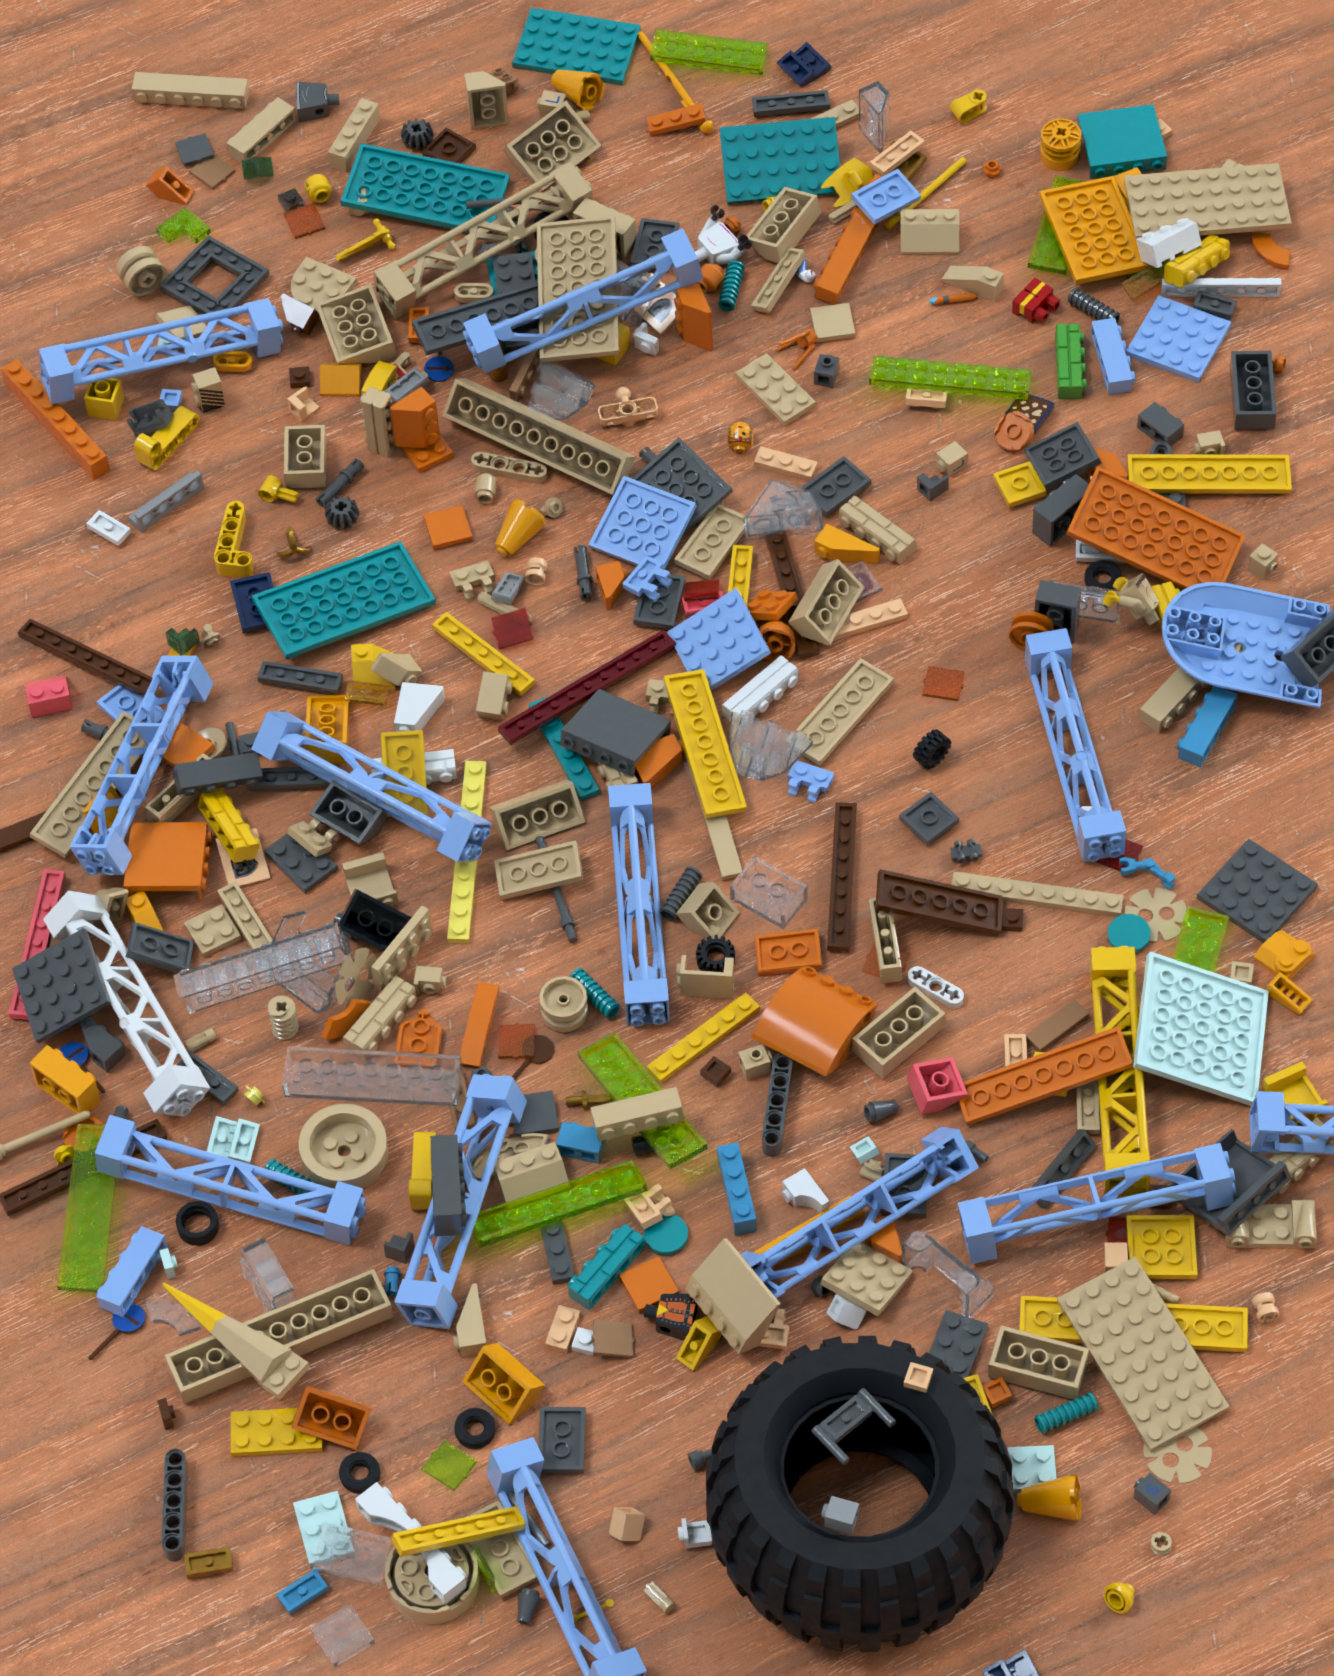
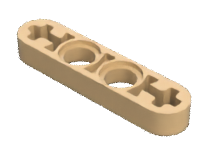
M476 452L471 457L472 468L477 472L532 483H543L547 479V468L541 463L486 452ZM497 463L505 464V466L500 469L494 467ZM523 467L524 470L522 472H515L514 468Z

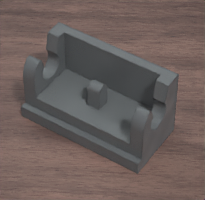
M159 399L130 409L129 414L133 420L129 418L127 423L134 432V436L138 437L141 433L149 434L167 428L174 415L163 399Z

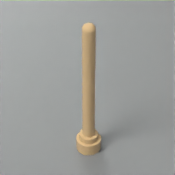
M85 1110L5 1145L1 1143L0 1161L3 1160L4 1156H7L6 1153L88 1119L90 1112Z

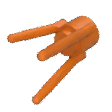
M808 328L804 332L780 342L777 351L795 343H798L801 348H807L792 369L796 370L807 355L816 348L814 343L818 340L817 335L812 329Z

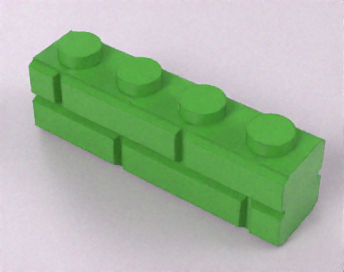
M1057 324L1055 328L1058 398L1081 399L1082 391H1086V379H1082V375H1085V363H1081V359H1085V348L1081 347V344H1084V332H1080L1079 324Z

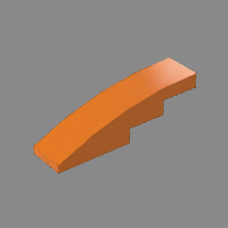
M478 982L466 1025L458 1061L459 1064L481 1067L489 1031L493 1024L500 985Z

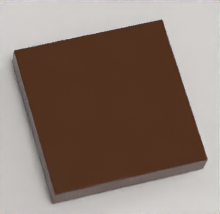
M445 128L422 150V155L461 164L476 149V144Z

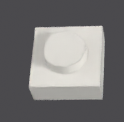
M578 1327L571 1346L572 1351L593 1356L594 1344L591 1339L593 1331Z

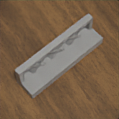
M199 471L193 474L190 472L129 515V522L141 533L204 489L201 473Z

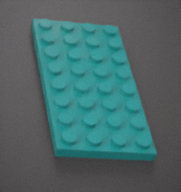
M361 143L340 202L341 206L454 229L491 208L466 209V201L504 198L510 174ZM362 188H365L366 195L360 194ZM358 198H367V202H358ZM497 214L486 219V221L489 223L497 219Z
M401 541L252 595L255 607L286 660L436 604L435 597Z

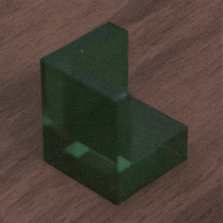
M254 157L242 160L244 180L272 177L274 175L271 157Z
M171 628L165 632L168 645L181 656L200 642L198 631L195 628L191 631L185 628L180 633Z

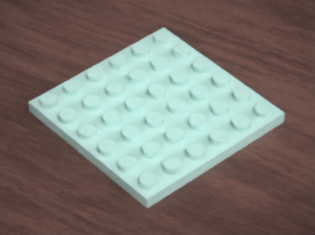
M1149 952L1146 956L1133 1068L1252 1106L1256 1092L1259 1089L1269 991Z

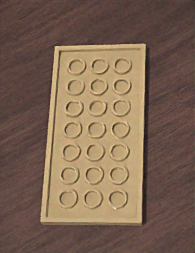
M1279 163L1124 176V185L1135 241L1146 232L1159 231L1160 227L1165 225L1172 226L1177 224L1178 220L1184 218L1197 223L1200 236L1291 228L1292 223Z
M615 216L537 223L539 306L558 299L561 295L593 281H600L617 273ZM618 285L602 290L600 294L618 296ZM587 302L592 317L618 307V304ZM568 306L539 318V334H545L566 313ZM583 307L562 327L563 330L588 320ZM619 315L540 348V361L551 362L620 355Z
M1136 1257L1057 1298V1303L1085 1348L1089 1349L1090 1356L1150 1452L1229 1410V1404Z

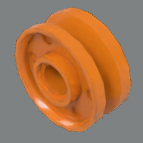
M1022 611L1012 618L1009 639L1016 647L1025 650L1026 635L1052 631L1055 625L1046 615L1033 611Z

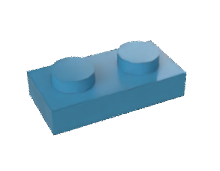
M314 1569L276 1595L285 1610L291 1615L329 1589L317 1570Z

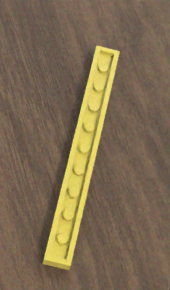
M465 761L461 807L482 817L487 762ZM478 859L467 862L455 861L447 935L448 943L469 944Z

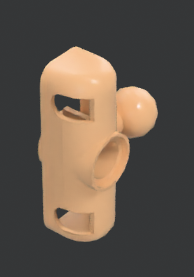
M620 387L616 390V398L620 401L619 403L603 405L598 408L599 422L602 427L620 424L631 427L637 421L655 418L658 415V406L654 397L629 400L631 398V391L627 387ZM649 401L651 409L643 410L642 403ZM611 409V416L604 418L603 410Z

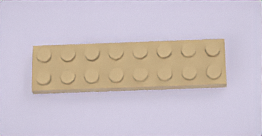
M125 711L120 714L30 832V838L62 857H67L71 851L70 845L77 830L85 820L82 810L85 809L99 791L133 721V716ZM136 732L130 746L132 748L148 747ZM144 754L129 757L131 771ZM120 764L116 774H123L122 764ZM111 783L112 787H113V788L115 789V791H116L117 788L114 786L113 783Z

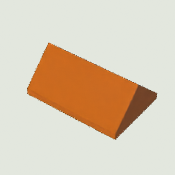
M306 1385L291 1428L357 1450L371 1407Z

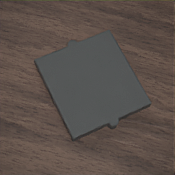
M205 133L175 142L184 166L201 163V161L214 157Z

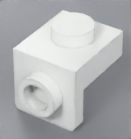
M643 322L639 328L635 329L633 334L635 348L656 356L659 352V338L649 335L647 323Z
M686 1518L681 1519L682 1526L677 1527L679 1541L684 1540L685 1549L712 1545L711 1530L707 1520L686 1523Z

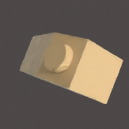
M950 266L943 276L942 282L995 302L1003 290L1004 273L986 266Z
M477 1283L472 1284L456 1326L457 1336H453L455 1350L460 1349L461 1357L478 1355L481 1348L487 1345Z

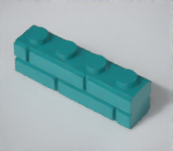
M623 1224L620 1229H614L607 1244H601L593 1260H587L578 1277L575 1275L569 1281L568 1292L570 1298L580 1303L586 1309L591 1310L619 1278V1274L623 1273L646 1247L644 1236L626 1224Z

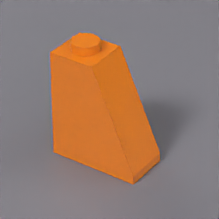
M671 734L660 738L635 766V777L639 784L650 783L652 790L683 761L682 752H684V747L681 740L677 741L675 735Z

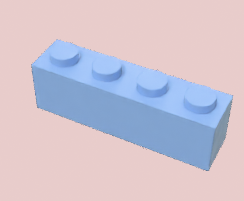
M1115 318L1092 321L1091 336L1108 395L1132 392L1135 374L1134 371H1130V357L1125 354L1126 343L1124 340H1121V326L1117 325Z
M143 1226L140 1227L137 1233L133 1234L128 1248L121 1253L116 1267L110 1270L104 1286L102 1285L97 1291V1300L100 1308L121 1317L125 1316L160 1260L159 1250L168 1247L164 1235Z

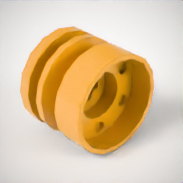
M1054 119L1046 123L1041 130L1040 159L1042 163L1049 169L1056 171H1065L1077 165L1080 160L1081 130L1079 126L1068 119Z

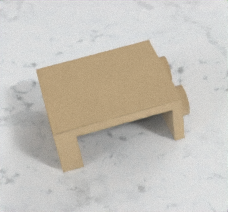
M383 852L342 863L350 895H352L354 889H358L391 907L398 905L397 892L393 889Z
M682 955L681 963H677L676 968L677 987H681V996L733 999L735 982L734 958L725 957L724 972L687 970L686 955Z

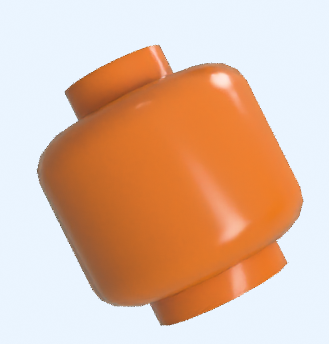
M705 264L701 268L703 280L697 283H699L702 292H714L724 281L722 268L717 264Z

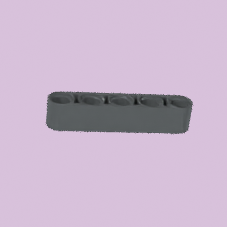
M781 1053L774 1057L762 1132V1151L770 1157L777 1156L782 1150L793 1075L792 1059ZM777 1122V1123H779V1124H777V1125H772L771 1123ZM774 1141V1142H776V1143H774V1144H769L768 1142Z
M176 1448L166 1453L164 1463L161 1543L164 1555L170 1561H178L184 1556L186 1536L188 1465L184 1452ZM174 1461H181L178 1465H172ZM173 1482H180L177 1486H171ZM175 1502L180 1503V1504H179L178 1506H176V1507H171V1506H170L172 1503H175ZM172 1524H179L176 1528H169ZM171 1545H178L175 1549H168Z

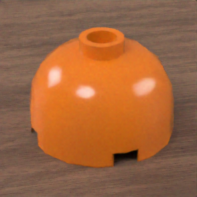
M770 621L759 628L771 651V654L764 657L763 660L773 662L781 655L787 659L793 655L796 638L793 630L787 624L781 621Z

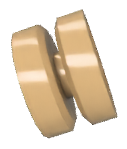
M138 246L128 250L121 256L116 265L117 275L124 282L128 291L134 296H146L153 293L159 288V285L165 280L167 275L163 264L158 260L154 251L147 246Z
M562 976L547 981L542 987L539 995L542 1020L546 1026L553 1031L562 1033L572 1032L580 1028L588 1016L586 989L582 983L575 978Z

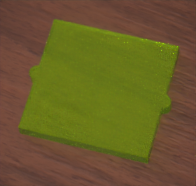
M444 1440L438 1449L431 1453V1457L423 1466L422 1471L455 1491L463 1479L468 1478V1473L477 1461Z
M478 1545L473 1547V1553L477 1558L478 1569L488 1588L493 1592L495 1591V1577Z

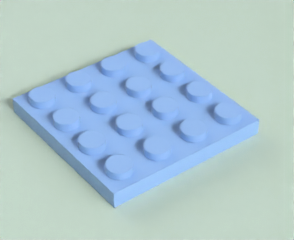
M1158 295L1126 350V356L1199 383L1228 333L1231 321Z
M623 476L588 544L589 548L638 566L646 556H649L663 563V570H665L697 505L692 501Z
M736 588L667 632L676 642L674 647L687 672L704 669L711 691L771 654L746 603Z

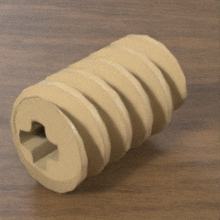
M283 995L272 998L268 1003L272 1033L279 1040L291 1039L297 1034L299 1029L295 1003L291 998Z

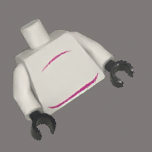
M713 205L710 209L713 216L708 218L697 238L698 250L695 251L699 262L706 259L713 265L728 264L730 261H736L742 256L743 249H749L752 246L751 241L748 240L746 235L743 234L737 239L721 221H716L725 215L723 209H720L716 214L719 209L717 205Z

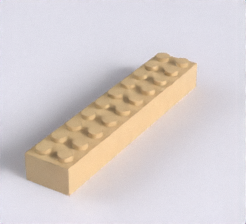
M466 378L455 379L442 414L445 418L612 495L617 490L623 476H629L636 456Z
M371 1269L243 1322V1324L285 1345L295 1354L301 1356L393 1318L391 1303L375 1270ZM213 1335L165 1355L167 1367L184 1404L252 1376Z

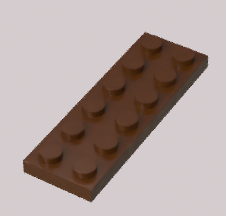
M879 870L877 875L876 910L997 936L1001 933L1003 896Z

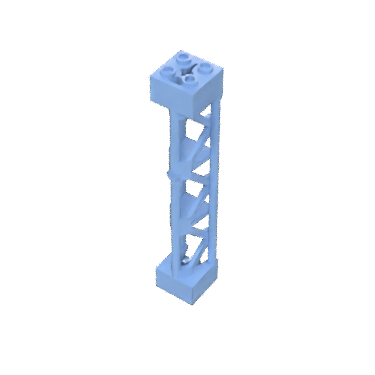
M269 298L244 303L238 307L76 343L39 349L40 376L51 404L74 400V387L186 361L193 363L200 358L249 347L254 348L258 358L281 353V344H283L281 331H283V324L281 319H277L275 305H271ZM248 313L252 326L246 325L245 327L228 319V317ZM208 321V325L201 336L194 339L189 325ZM218 323L233 329L231 331L212 333ZM183 327L184 340L168 333L166 330ZM147 335V339L137 352H132L128 339ZM245 335L246 340L236 337ZM157 337L173 343L150 347ZM122 340L123 354L105 346V344ZM220 340L230 343L226 345L212 347L217 341ZM85 349L86 351L77 365L71 366L66 353ZM184 349L185 354L177 352L175 350ZM95 351L110 356V358L106 359L100 358L89 361ZM157 354L170 356L168 358L151 361ZM122 362H123V366H124V367H120V366L113 365V364H117V363H122ZM100 367L110 370L90 375L95 368Z
M1067 628L1026 635L1025 663L1046 729L1082 861L1094 862L1103 858H1116L1124 855L1126 828L1121 811H1112L1071 672L1072 645ZM1047 670L1053 671L1060 695V700L1057 702L1048 698ZM1040 671L1042 680V692L1038 681ZM1049 709L1055 711L1052 724L1048 716ZM1070 730L1076 754L1072 757L1064 753L1063 731ZM1055 732H1057V744L1054 737ZM1065 763L1071 765L1067 778L1063 768ZM1078 785H1086L1092 805L1089 811L1079 806ZM1071 786H1073V799L1069 789Z
M161 656L152 675V681L83 824L79 826L70 845V849L87 874H124L132 858L131 852L123 841L140 804L146 800L145 794L188 703L205 702L214 684L198 656ZM158 685H160L167 697L157 698L154 695ZM168 704L162 722L155 723L154 706ZM146 713L148 723H141V720L144 714ZM136 732L148 747L132 748L130 746ZM144 754L137 774H131L129 757ZM120 764H122L123 774H116ZM111 783L114 784L124 798L108 800L105 797ZM119 806L118 814L111 828L107 830L105 808ZM97 815L99 834L94 833L92 835L89 829Z
M1257 1091L1249 1111L1251 1152H1294L1334 1155V1146L1325 1145L1331 1136L1334 1137V1117L1321 1127H1318L1301 1114L1334 1115V1106L1284 1103L1283 1092ZM1290 1115H1291L1292 1117H1294L1297 1121H1299V1122H1300L1302 1125H1304V1126H1298V1125L1290 1118ZM1279 1133L1280 1135H1296L1302 1141V1144L1279 1143ZM1310 1136H1314V1137H1318V1138H1317L1316 1140H1313Z
M941 1126L920 1140L925 1150L764 1253L757 1254L745 1251L740 1255L777 1298L785 1293L787 1289L979 1167L960 1130ZM924 1169L928 1172L920 1190L891 1197L888 1193ZM938 1173L939 1177L945 1180L933 1187L931 1185ZM913 1199L897 1210L895 1203ZM866 1206L871 1209L862 1227L832 1234L830 1229ZM880 1209L892 1213L878 1223H874ZM855 1236V1238L841 1247L836 1242L837 1240ZM808 1243L813 1246L804 1264L775 1272L772 1270V1266ZM823 1246L834 1250L819 1261H816ZM797 1274L791 1279L781 1284L780 1286L770 1281L773 1279Z

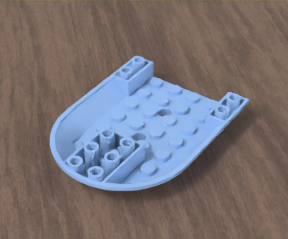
M1205 582L1190 586L1171 600L1162 620V637L1172 659L1187 674L1201 682L1220 688L1320 708L1322 689H1319V684L1313 687L1302 685L1283 661H1278L1275 656L1285 654L1329 613L1330 605L1223 582ZM1237 644H1241V648L1244 649V652H1237L1234 649V646Z

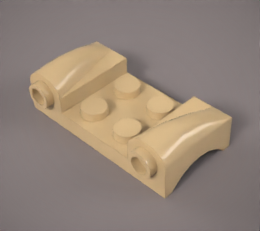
M1292 1200L1291 1204H1263L1229 1236L1225 1234V1248H1315L1317 1241L1315 1200Z

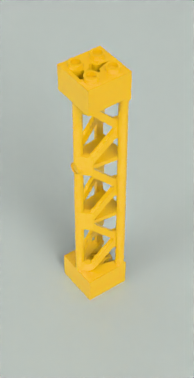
M1099 946L1091 948L1089 975L1090 990L1093 995L1095 1034L1120 1026L1126 1046L1130 1050V1057L1134 1063L1139 1022L1135 947L1119 946L1107 948ZM1109 992H1111L1112 994H1114L1115 996H1117L1119 999H1121V1000H1122L1123 1002H1125L1127 1005H1126V1006L1122 1005V1004H1121L1116 998H1114ZM1101 996L1119 1011L1105 1027H1103ZM1133 1067L1124 1070V1073L1109 1088H1107V1077L1098 1079L1103 1171L1150 1161L1142 1070ZM1129 1089H1133V1092L1126 1093ZM1117 1113H1119L1121 1116H1123L1125 1119H1127L1129 1122L1135 1125V1127L1133 1128L1132 1126H1130ZM1109 1117L1128 1133L1113 1150H1111ZM1144 1175L1119 1194L1117 1198L1149 1192L1151 1176ZM1125 1176L1103 1180L1104 1195L1121 1183Z

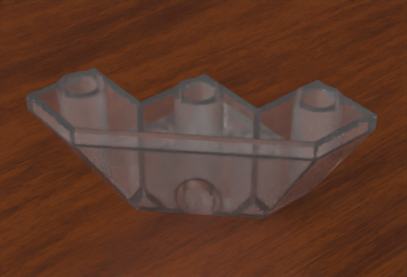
M555 361L538 362L536 367L537 374L535 382L530 389L531 397L527 407L553 419L563 420L568 419L588 404L595 388L593 382Z
M769 480L744 516L746 538L762 539L776 533L810 535L823 530L822 512L810 491L789 481Z
M741 710L740 713L732 711L729 751L736 772L746 778L764 781L786 773L813 744V741L806 737L807 734L797 730L793 732L780 727V724L771 720L767 722L753 717V714L748 711Z

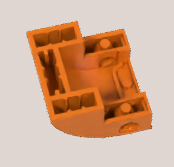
M803 966L793 973L775 993L760 1017L751 1038L826 1077L845 1062L852 1038L872 1022L878 1004L873 1002L870 997L854 992L851 987L842 986L836 983L833 978L817 973L814 968Z

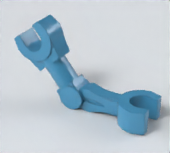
M1127 857L1119 859V866H1127V868H1121L1120 873L1123 876L1136 873V870L1145 869V871H1150L1159 877L1163 886L1168 890L1175 885L1173 881L1176 877L1171 872L1165 873L1153 859L1149 858L1145 859V861L1136 862L1135 859Z

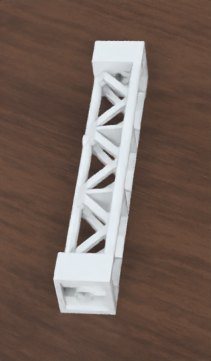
M68 890L44 917L43 920L53 938L63 940L81 929H86L110 945V949L103 962L100 961L97 955L96 958L112 1003L111 1006L120 1019L119 1025L124 1030L131 1044L138 1050L151 1073L153 1083L143 1094L154 1113L185 1117L191 1112V1109L197 1102L204 1098L210 1086L199 1067L192 1061L135 961L125 957L127 948L109 919L110 915L99 896ZM92 920H101L110 935L93 926ZM121 953L128 967L110 966L115 954ZM132 974L139 986L128 980ZM122 986L140 996L134 1013L129 1011L117 993ZM150 1004L158 1018H140L145 1005ZM163 1026L169 1037L161 1034L158 1030ZM152 1037L170 1048L166 1061L162 1066L147 1045V1042ZM181 1056L187 1067L173 1065L175 1058Z

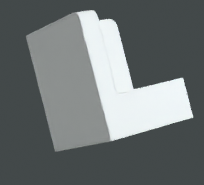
M836 1294L826 1313L835 1322L858 1329L867 1310Z

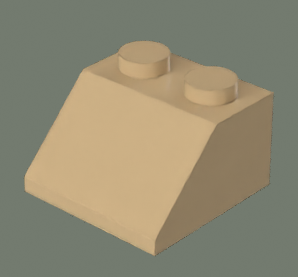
M715 882L698 884L676 915L688 929L706 939L708 936L715 939L714 935H718L719 939L740 911Z

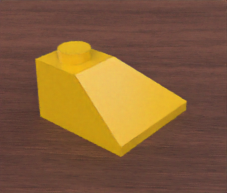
M372 643L351 645L354 693L396 690L394 683L370 669L380 653H394Z

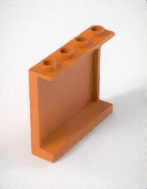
M207 822L131 823L128 849L132 854V858L125 870L124 889L129 891L128 897L134 895L135 891H198L199 900H202L203 891H207V878H205V875L209 874V863L206 861L211 856L208 843H212V831H208Z

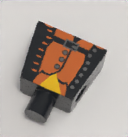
M662 1294L659 1306L646 1304L644 1318L656 1319V1331L658 1333L684 1341L695 1321L698 1304L689 1294Z

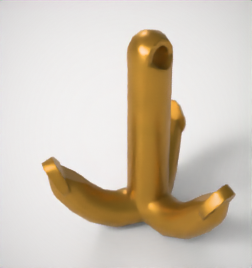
M289 526L286 529L289 549L277 552L276 554L280 558H288L293 554L304 555L310 552L311 546L298 547L294 529Z

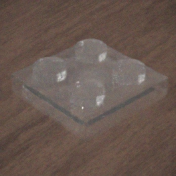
M351 1604L346 1605L310 1627L311 1633L334 1667L375 1643Z

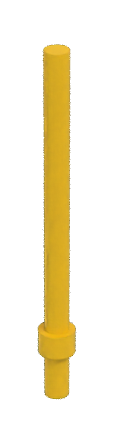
M964 157L957 160L920 192L921 199L904 209H914L965 165L967 160ZM900 211L895 213L885 223L888 229H891L896 223L900 222Z

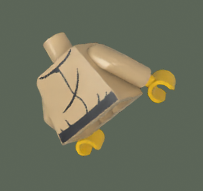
M1144 573L1129 581L1125 577L1117 578L1113 587L1119 590V596L1113 591H1108L1102 602L1106 606H1112L1114 602H1118V605L1127 607L1136 620L1144 616L1149 625L1159 620L1154 610L1159 601Z

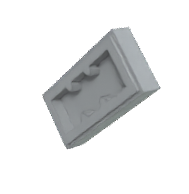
M414 367L387 388L385 392L390 393L391 400L396 403L418 388L425 386L428 383V379Z
M506 572L493 591L491 600L511 605L525 583V576Z

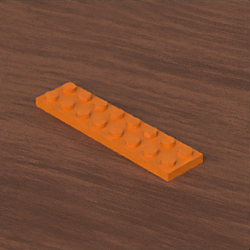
M1120 1026L963 1081L968 1095L959 1100L966 1124L969 1126L1133 1067V1062Z

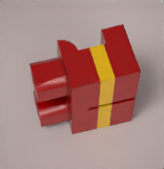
M1034 278L1013 299L1012 313L1017 316L1020 314L1026 316L1030 323H1033L1035 320L1044 323L1049 317V311L1045 309L1049 308L1055 311L1060 306V299L1053 295V288Z

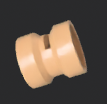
M530 558L527 562L528 570L525 573V581L533 586L544 584L548 563L542 558Z
M1270 1292L1258 1294L1252 1299V1304L1257 1309L1256 1316L1260 1323L1275 1321L1280 1316L1278 1308L1274 1305V1295Z

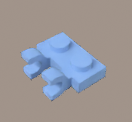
M646 556L622 585L623 589L639 597L645 593L648 598L656 602L660 594L656 592L658 586L651 584L655 578L667 588L673 581L668 578L671 575L670 572L663 570V563Z
M795 760L787 777L789 781L788 787H790L788 795L796 797L800 786L803 785L809 787L807 801L815 803L820 791L827 793L834 779V772Z

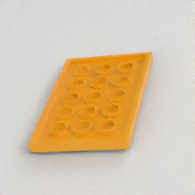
M1114 176L1039 191V198L1075 285L1150 269L1151 265L1141 261L1134 237L1131 216Z

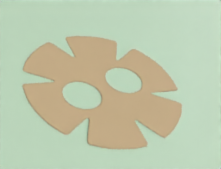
M1155 888L1154 898H1152L1148 889L1135 893L1129 900L1138 907L1125 906L1124 914H1135L1137 916L1143 909L1150 910L1153 913L1152 920L1147 922L1150 927L1149 941L1157 942L1158 931H1160L1165 941L1176 937L1183 929L1174 922L1187 924L1188 910L1184 901L1180 900L1170 904L1176 897V894L1163 888ZM1164 907H1169L1174 911V917L1170 920H1164L1160 917L1159 911Z
M367 948L355 950L354 962L349 955L339 970V974L345 977V979L336 981V997L340 1005L347 998L344 1009L348 1007L352 999H359V996L362 1000H367L374 989V984L369 980L373 979L371 966L376 962V957L372 954L366 961L369 953ZM366 966L368 968V976L364 981H360L359 972ZM353 977L355 985L350 992H347L345 990L346 981L348 978Z
M1196 1427L1151 1452L1146 1444H1144L1143 1454L1144 1457H1158L1148 1463L1147 1466L1160 1479L1172 1482L1177 1471L1179 1483H1187L1201 1476V1473L1194 1464L1206 1469L1209 1467L1212 1458V1448L1198 1447L1208 1441V1438ZM1181 1437H1188L1192 1440L1193 1447L1189 1451H1181L1177 1447V1440ZM1165 1454H1176L1179 1459L1178 1464L1171 1468L1165 1466L1162 1461Z

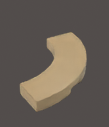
M526 1133L510 1139L505 1138L497 1161L546 1145L549 1141V1135ZM491 1148L483 1155H480L472 1165L476 1180L478 1181L481 1180Z

